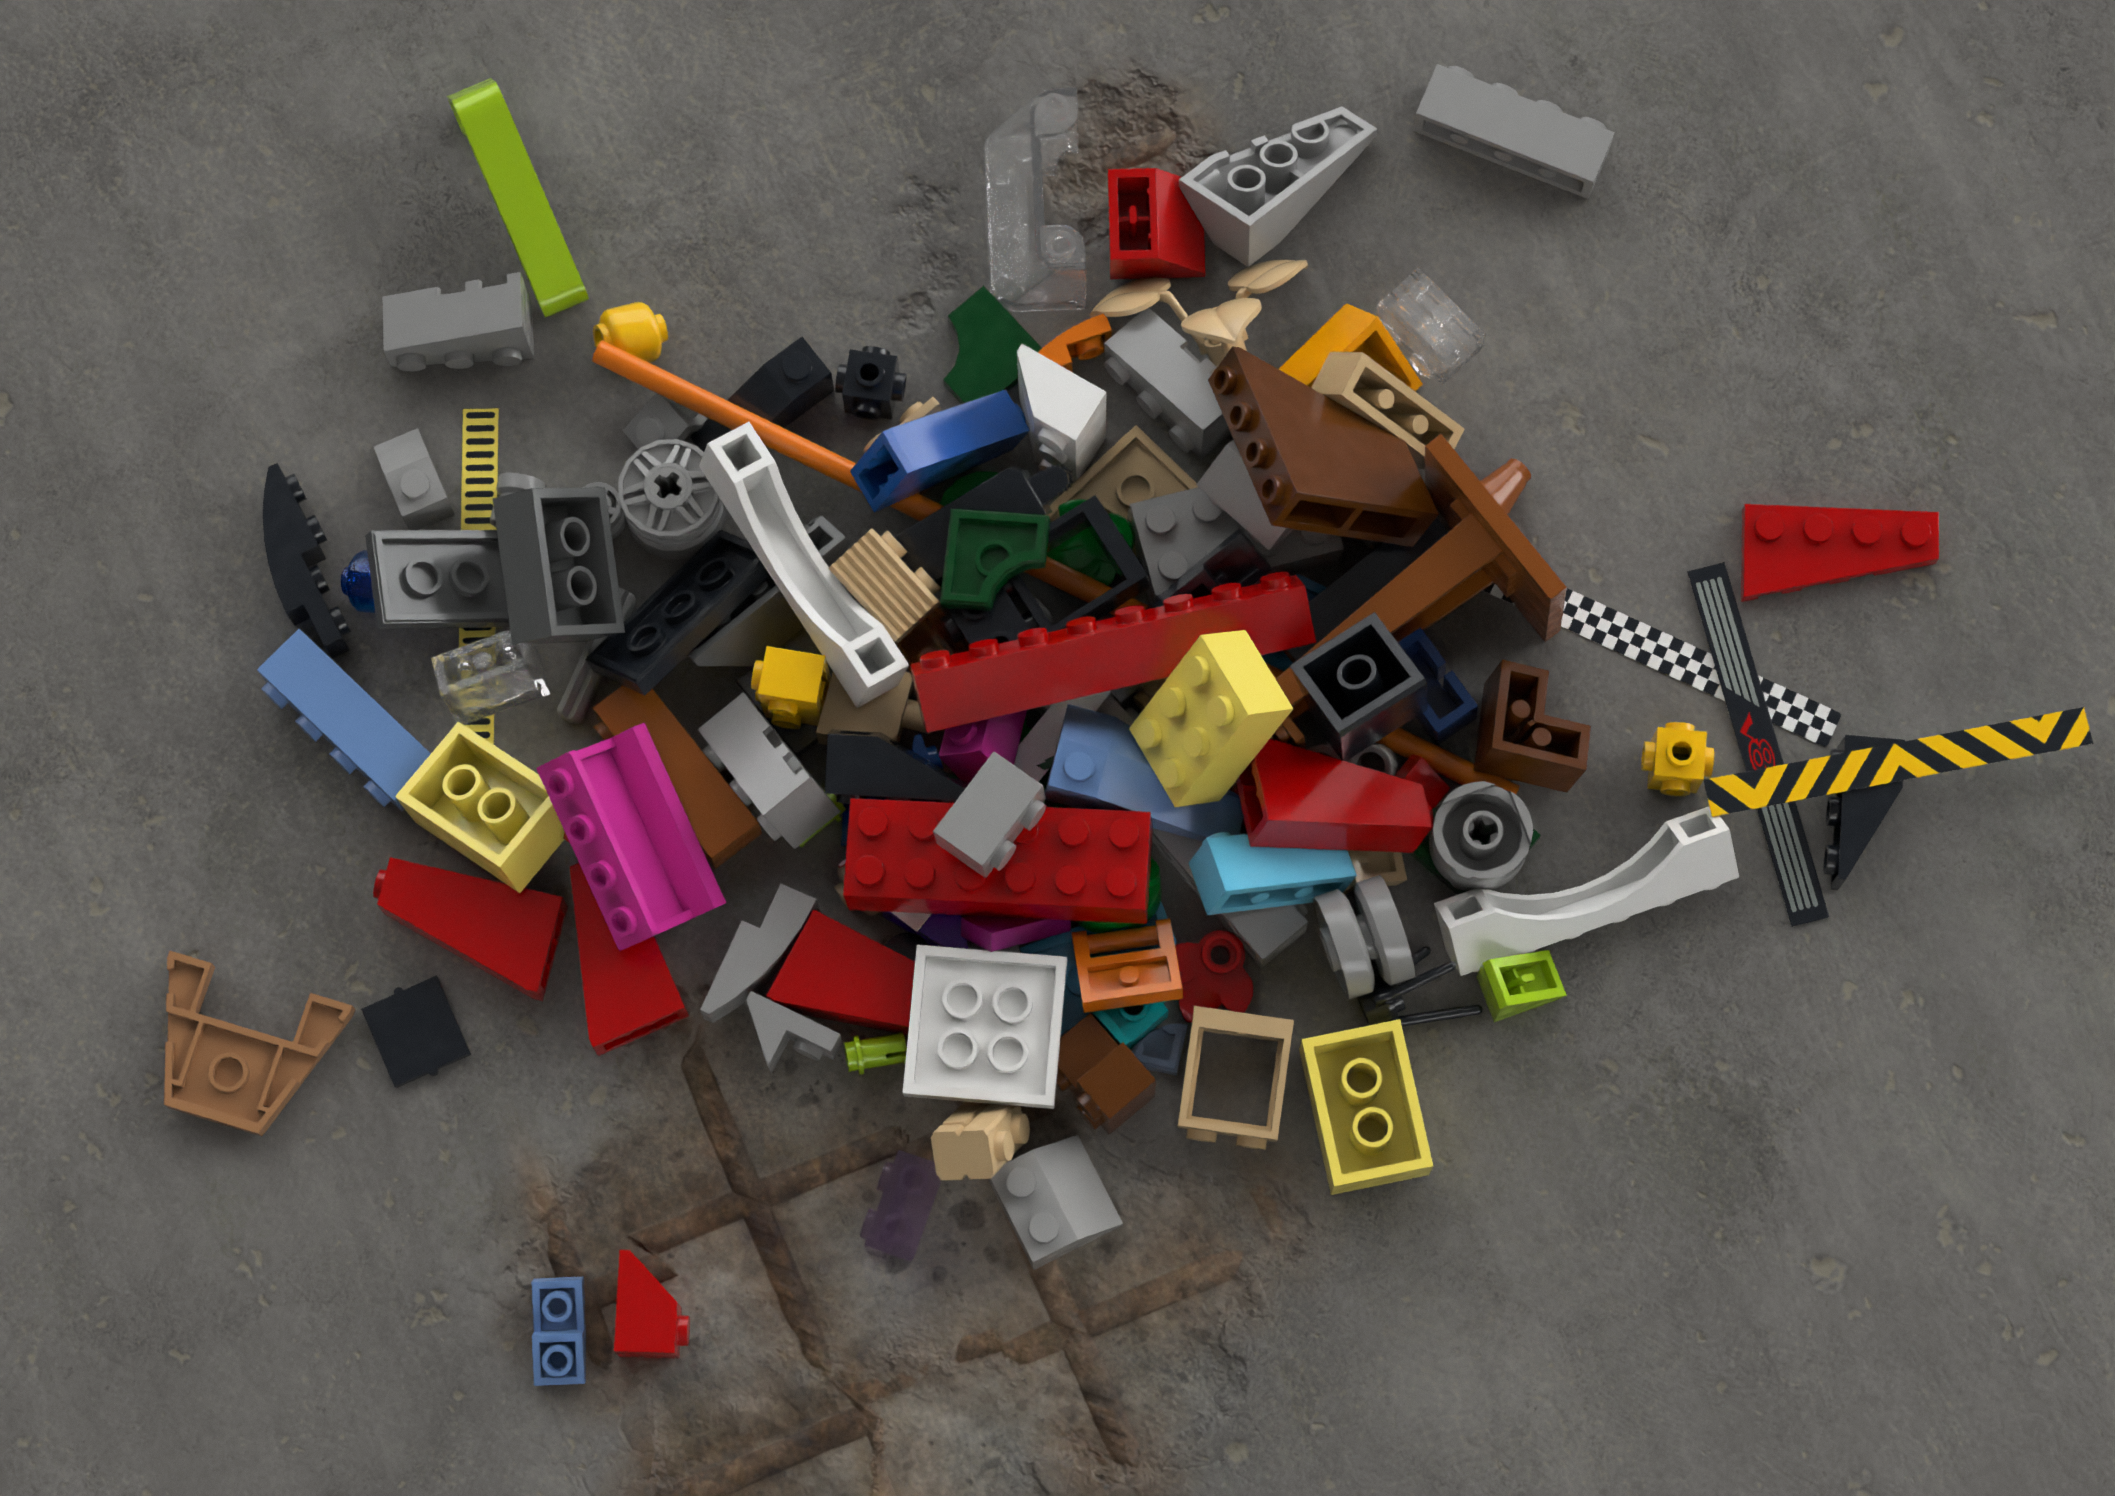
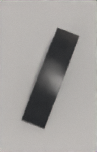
M1436 517L1413 547L1383 542L1308 602L1316 643L1283 650L1291 662L1294 663L1445 536L1448 531Z
M1239 528L1181 576L1145 610L1164 606L1163 601L1175 595L1191 594L1193 599L1212 595L1211 590L1223 584L1240 583L1241 588L1251 586L1260 580L1262 576L1272 570L1271 566ZM1145 683L1110 691L1121 703Z

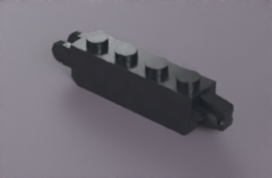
M1064 464L1052 465L1033 476L1030 475L1028 470L1015 466L1003 470L896 535L895 538L908 551L901 559L913 572L922 567L942 589L951 509L1048 515L1052 513L1048 503L1062 495L1064 490L1068 491V488H1071L1072 483L1075 482L1073 481V470H1069Z

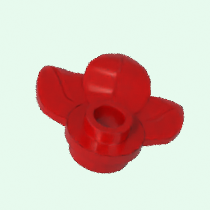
M1217 930L1206 934L1199 943L1186 942L1175 945L1183 990V999H1178V1004L1182 1017L1186 1022L1192 1023L1194 1006L1218 1009L1222 1004L1229 1011L1241 1013L1246 1011L1253 997V981L1243 968L1245 950L1237 936L1228 931ZM1216 947L1224 948L1229 956L1227 963L1223 965L1214 963L1211 959L1212 949Z

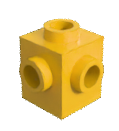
M1670 722L1665 724V728L1657 727L1651 742L1644 741L1642 749L1641 770L1648 771L1647 789L1660 790L1662 794L1670 796H1687L1690 793H1697L1704 777H1711L1713 772L1714 748L1706 747L1707 732L1695 731L1694 725L1684 722ZM1673 753L1688 754L1689 758L1681 761L1676 759Z

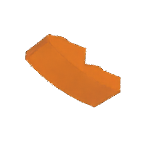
M1101 314L1079 323L1058 335L1038 353L1073 372L1072 358L1078 357L1079 360H1088L1104 353V343L1112 337V329L1108 318Z

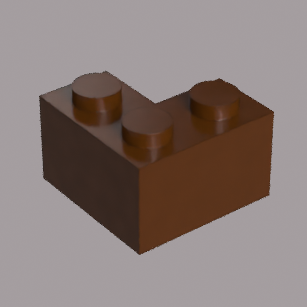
M1502 659L1486 680L1483 689L1474 771L1566 793L1586 771L1591 726L1544 715L1549 670Z
M1091 1013L1060 1038L1056 1087L1061 1092H1064L1069 1087L1077 1097L1076 1101L1079 1104L1076 1106L1077 1111L1092 1129L1096 1130L1099 1126H1102L1110 1135L1155 1097L1156 1079L1124 1042L1118 1046Z

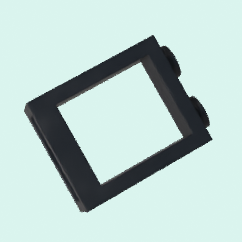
M1096 495L1050 523L1047 553L1088 528L1123 582L1052 625L1021 576L1018 574L1010 578L1003 587L1011 599L1017 597L1026 611L1021 616L1030 629L1046 628L1048 633L1067 628L1066 623L1076 618L1090 616L1098 620L1150 587L1148 574Z

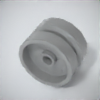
M1381 875L1355 884L1353 897L1357 911L1356 916L1348 898L1338 889L1313 898L1323 949L1347 1000L1373 992L1375 978L1371 960H1373L1382 980L1389 986L1416 977L1411 951L1391 893Z

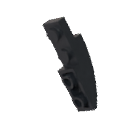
M278 463L268 467L263 498L264 543L270 572L283 608L293 625L295 626L311 618L324 647L333 659L350 650L343 635L350 633L351 630L340 608L336 606L329 609L322 595L330 591V588L317 563L326 559L319 544L327 541V538L315 515L308 518L305 517L299 503L307 498L295 474L293 473L285 477Z

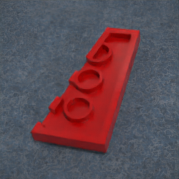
M1744 504L1742 509L1741 602L1755 600L1759 596L1778 592L1785 594L1801 591L1804 587L1824 583L1831 585L1846 582L1850 578L1870 574L1877 576L1933 565L1939 559V512Z

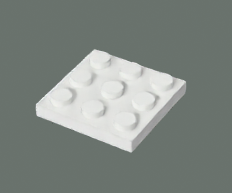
M917 945L903 1096L1054 1109L1067 957Z

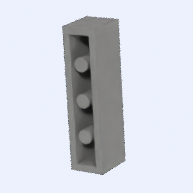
M1439 64L1436 65L1417 109L1413 126L1414 132L1587 199L1590 198L1615 133L1607 130L1606 126L1596 119L1573 117L1563 113L1561 108L1552 102L1529 100L1519 96L1517 91L1502 83H1493L1491 85L1475 79L1464 68L1458 66H1449L1447 68Z

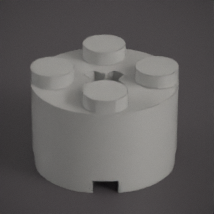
M1485 781L1464 784L1449 793L1439 806L1429 834V851L1436 869L1456 889L1463 891L1481 888L1497 889L1512 880L1523 866L1532 842L1533 823L1531 815L1520 797L1511 791L1509 792L1495 786L1493 783ZM1474 829H1478L1481 835H1490L1486 845H1482L1479 840L1473 841L1471 839Z

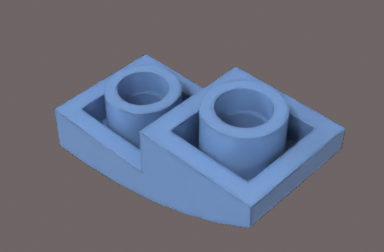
M584 1276L533 1279L531 1284L534 1333L532 1334L534 1386L585 1384L586 1325Z

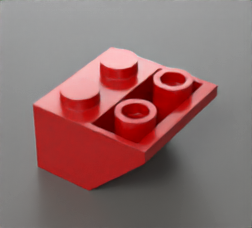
M1157 168L1108 169L1110 280L1206 276L1204 228L1179 188L1181 176Z

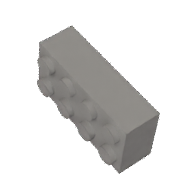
M1199 487L1132 503L1129 506L1127 520L1131 523L1135 533L1134 545L1137 559L1148 574L1150 587L1146 591L1150 604L1239 528L1270 564L1272 570L1267 574L1288 572L1291 576L1339 563L1344 551L1341 536L1294 529L1290 535L1268 550L1261 543L1251 539L1245 532L1244 527L1225 510L1216 507L1209 500L1208 495Z

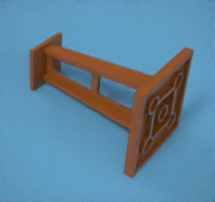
M1440 434L1425 445V485L1436 509L1448 522L1451 530L1302 657L1374 612L1395 640L1399 642L1419 627L1423 631L1492 583L1497 585L1506 598L1509 597L1518 610L1546 642L1561 631L1567 587L1448 441ZM1289 667L1276 678V681L1292 705L1293 710L1272 736L1274 740L1306 749L1305 736L1293 721L1310 709Z

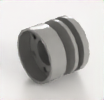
M680 439L657 440L640 447L625 462L618 479V499L634 540L648 553L666 560L688 559L692 557L719 530H722L726 521V507L699 467L704 452L698 446ZM675 487H678L680 493L678 496L668 494L663 499L661 493L663 489L671 492Z

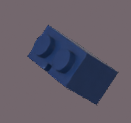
M1419 627L1399 641L1398 644L1426 680L1427 710L1415 718L1434 744L1438 746L1477 718L1478 705L1452 670L1445 674L1446 661L1422 628ZM1444 677L1443 686H1442V685L1440 684L1439 680Z

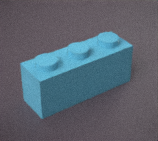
M1220 832L1207 837L1189 861V866L1207 915L1312 903L1315 896L1336 889L1343 893L1357 876L1348 850L1250 847L1248 834L1231 836L1228 832Z

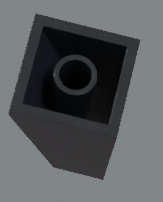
M1375 612L1290 665L1320 732L1343 761L1349 760L1427 710V683L1425 678Z

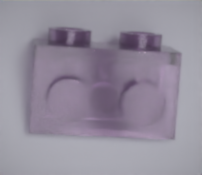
M898 1150L894 1163L888 1161L885 1163L877 1186V1190L883 1192L877 1211L873 1209L868 1210L860 1233V1237L866 1239L864 1246L868 1254L887 1259V1256L891 1255L908 1262L914 1260L942 1182L936 1175L934 1162Z

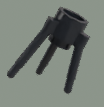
M1425 946L1412 954L1414 966L1431 953L1430 947ZM1453 961L1435 967L1397 986H1389L1379 976L1375 978L1372 993L1357 997L1368 1025L1400 1019L1402 1027L1479 1015L1482 1013L1483 1008L1480 1005L1461 1006L1398 1016V1012L1406 1009L1401 996L1455 970L1456 963Z

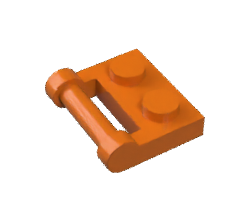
M1170 918L1155 920V925L1091 935H1087L1086 930L1071 932L1084 1013L1183 999L1182 983ZM1153 945L1159 946V948L1094 958L1090 957V954Z

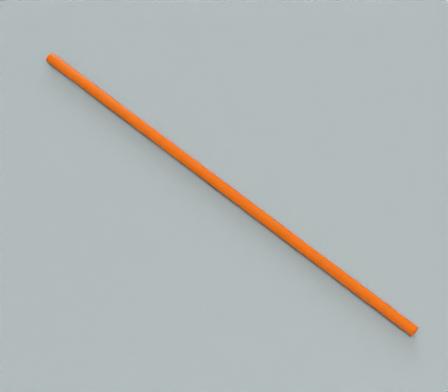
M604 340L598 344L593 354L592 362L731 430L750 422L766 447L862 493L850 472L855 466V462ZM918 493L890 505V507L918 521L944 507ZM1048 556L1045 568L1024 571L1087 603L1112 589V587ZM1132 598L1109 612V614L1115 616V611L1134 605L1144 606L1145 610L1149 605ZM1266 663L1275 679L1284 672ZM1400 727L1376 742L1386 745L1393 752L1407 759L1412 754L1421 756L1436 773L1461 785L1485 781L1493 783L1495 786L1509 792L1511 791L1514 794H1517L1520 787L1505 778L1474 771V763Z

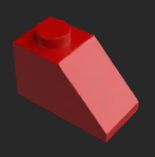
M619 1250L614 1352L619 1357L679 1359L680 1346L689 1345L690 1316L682 1315V1307L630 1250Z

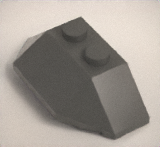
M822 515L811 519L809 524L803 525L828 567L848 550L850 545L848 539ZM769 576L687 656L697 666H754L756 660H764L766 646L781 647L802 630L804 626L772 577Z

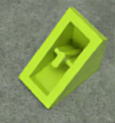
M1549 950L1489 959L1481 964L1476 976L1494 1022L1567 996Z

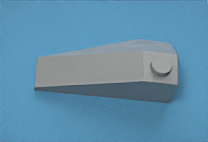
M1341 106L1293 124L1292 130L1288 134L1269 141L1265 135L1251 140L1250 148L1229 155L1226 150L1211 155L1179 179V188L1212 243L1249 267L1288 235L1377 136V128Z

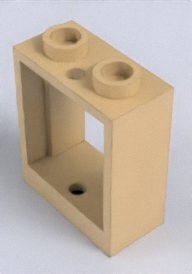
M1194 1006L1178 1119V1128L1187 1130L1186 1139L1216 1143L1217 1134L1237 1137L1236 1146L1266 1150L1267 1141L1277 1142L1294 1020ZM1204 1031L1278 1042L1266 1126L1192 1116Z

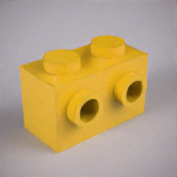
M766 646L764 661H755L751 689L756 690L755 701L761 703L765 718H772L771 723L773 725L787 729H800L801 723L818 726L831 680L826 656Z

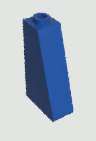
M1005 389L882 431L850 472L875 513L1013 450L1030 429L1026 424L1022 409L1012 401Z

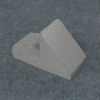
M750 991L746 1001L770 1073L774 1071L789 1039L795 1041L792 1048L806 1057L819 1061L822 1055L832 1060L835 1059L843 1043L840 1033Z

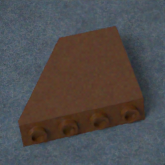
M1232 346L1208 379L1271 526L1413 547L1439 515L1409 448L1402 439L1240 347Z

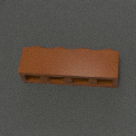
M622 685L593 707L599 721L593 728L602 741L645 723L706 858L715 869L762 834L756 818L653 689L644 696Z

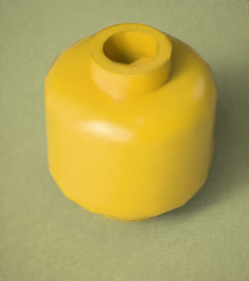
M634 302L605 310L600 316L599 324L593 327V338L596 348L604 340L652 363L661 355L662 343L668 340V331L661 314L654 315L647 304Z

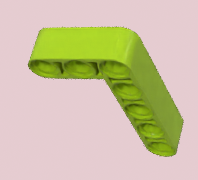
M489 78L447 96L463 135L468 139L544 317L547 318L589 300L585 286L496 81Z

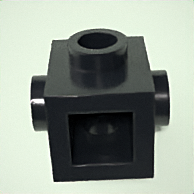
M875 346L863 347L862 351L850 349L847 365L839 364L835 384V392L842 393L845 413L868 420L879 418L893 419L895 401L903 402L907 374L900 373L898 356L890 355L891 353L888 350Z

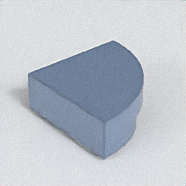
M1168 1024L1150 1032L1135 1045L1132 1053L1146 1069L1177 1076L1187 1025Z

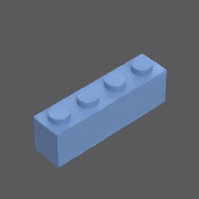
M298 629L257 669L266 682L261 690L280 709L289 704L300 714L295 720L296 724L315 742L323 736L334 747L329 755L348 774L357 769L369 781L363 787L379 804L385 807L391 801L402 812L404 807L395 796L431 753L306 634Z

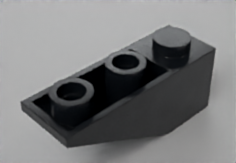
M832 729L828 733L825 793L837 794L836 802L850 804V798L866 799V796L886 797V800L916 801V799L936 800V802L955 803L968 786L964 781L882 732Z
M1845 735L1838 745V749H1831L1830 755L1888 745L1905 740ZM1903 780L1835 793V797L1828 798L1826 826L1834 827L1833 845H1826L1823 871L1824 874L1831 875L1832 890H1838L1847 879L1902 790Z

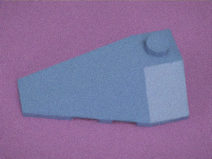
M1070 704L1067 705L1045 789V800L1078 809L1151 812L1154 829L1199 841H1204L1207 837L1220 832H1228L1231 836L1240 834L1244 816L1239 795L1229 789L1223 798L1217 802L1174 807L1130 732V725L1112 715Z

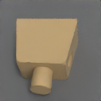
M833 672L816 730L818 743L827 745L828 733L832 729L882 732L900 743L904 728L931 735L932 732L927 733L922 722L918 701L912 700L915 689L912 674L905 672L898 686L857 708Z

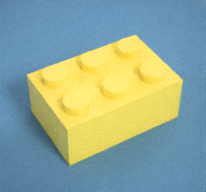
M1246 630L1200 635L1130 726L1129 730L1174 807L1220 801L1291 713L1293 707Z
M460 722L456 723L395 796L415 823L519 893L522 892L564 841L565 831L539 774Z
M1398 1019L1302 1039L1299 1052L1331 1195L1429 1175L1433 1168V1162L1401 1020Z

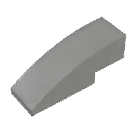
M780 884L760 928L743 920L741 921L700 1009L705 1020L714 1023L738 1008L746 1001L750 991L758 992L782 968L812 911L816 910L819 912L820 910L816 898Z

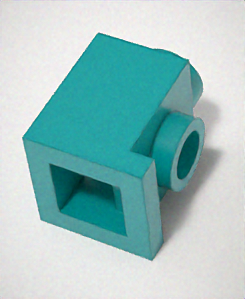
M1167 1001L1143 1004L1142 1012L1135 1016L1127 1014L1124 1007L1094 1011L1091 1014L1118 1046L1124 1042L1131 1050L1143 1037L1168 1018L1169 1010L1164 1005Z

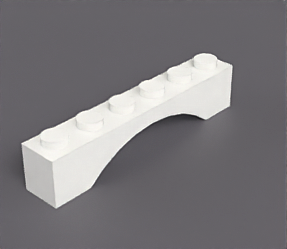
M747 422L709 442L701 459L700 469L821 654L826 656L828 665L855 706L859 708L898 686L909 666L908 662L883 624L871 616L828 569V565L810 539L794 509L774 458L751 423Z
M1708 806L1666 821L1654 837L1629 860L1606 875L1581 886L1555 893L1535 895L1500 893L1482 888L1473 889L1436 902L1434 906L1445 950L1450 959L1456 963V969L1459 974L1463 976L1471 972H1478L1481 964L1489 959L1531 953L1564 939L1579 937L1584 932L1610 923L1622 922L1630 916L1646 910L1670 905L1677 899L1703 890L1715 889L1723 883L1739 878L1730 829L1720 816L1712 817L1710 807Z

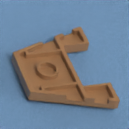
M169 951L167 957L169 993H166L168 1041L165 1042L164 1105L172 1110L262 1137L352 1019L356 1009L353 1005L310 993L293 1041L199 1014L215 966L210 962Z

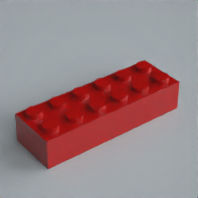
M850 798L843 897L849 910L1147 924L1153 832L1151 812L1046 807L1038 823L1031 830L1024 827L1013 841V844L1016 845V850L1008 863L1001 870L993 868L989 875L984 878L940 847L936 842L933 831L954 803Z

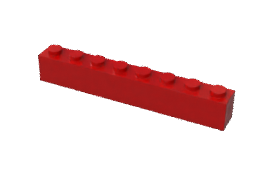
M1275 572L1262 576L1259 584L1241 588L1240 583L1223 584L1214 587L1211 590L1212 595L1193 599L1191 594L1175 595L1163 601L1164 606L1144 610V606L1141 605L1128 606L1115 611V617L1096 621L1095 617H1081L1068 621L1066 623L1067 628L1047 633L1046 628H1033L1020 632L1017 635V640L998 644L997 639H986L970 644L969 651L950 655L949 651L940 650L924 654L920 657V662L910 664L922 722L926 732L930 733L1166 678L1173 672L1199 636L1204 634L1246 630L1260 655L1316 643L1305 585L1297 575L1290 576L1288 572Z

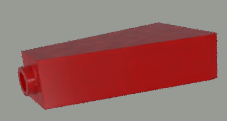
M1273 739L1267 741L1236 780L1250 847L1413 853L1433 827V811L1431 806L1427 804L1422 784Z
M392 857L389 858L387 869L379 870L373 889V897L378 899L377 905L384 915L530 998L543 1001L568 910L563 897L526 888L519 893L505 883Z
M577 863L570 866L588 1036L593 1049L600 1056L689 1017V1014L655 936L619 951L580 864Z
M813 910L766 997L798 1014L894 1033L903 1031L904 1035H908L915 961Z

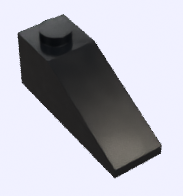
M800 337L763 364L727 401L785 428L834 392L832 374L806 340ZM708 418L703 423L704 425L698 431H695L690 438L704 452L709 442L732 430Z

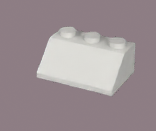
M1021 344L1017 350L1019 399L1026 424L1030 429L1028 434L1035 461L1039 463L1038 467L1041 471L1046 470L1047 467L1052 465L1064 464L1069 470H1073V481H1076L1084 474L1106 439V391Z

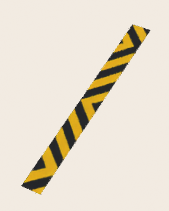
M2081 707L1705 779L1703 782L1711 815L1715 817L2094 743L2085 709Z

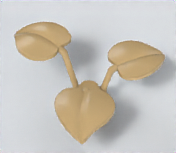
M1270 260L1246 267L1228 281L1229 290L1238 291L1236 299L1222 303L1212 309L1195 312L1190 316L1187 315L1174 295L1167 291L1171 287L1169 279L1158 277L1138 279L1126 283L1107 294L1094 307L1090 317L1093 318L1104 314L1106 317L1128 316L1146 310L1158 301L1165 302L1170 305L1182 322V330L1191 334L1196 341L1200 354H1208L1209 360L1218 367L1232 346L1240 347L1247 351L1244 343L1249 338L1246 327L1262 309L1259 299L1248 297L1252 293H1265L1283 285L1303 268L1307 269L1308 263L1307 260Z

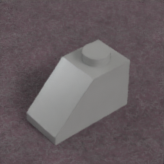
M418 428L374 446L384 476L409 530H420L455 515Z

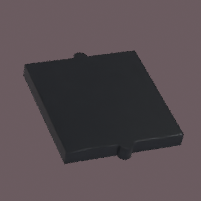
M437 975L405 990L397 987L393 995L361 1009L395 1088L427 1074L436 1076L439 1073L438 1069L471 1055Z

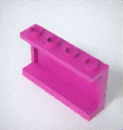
M645 723L578 751H569L536 768L619 951L726 904V900Z

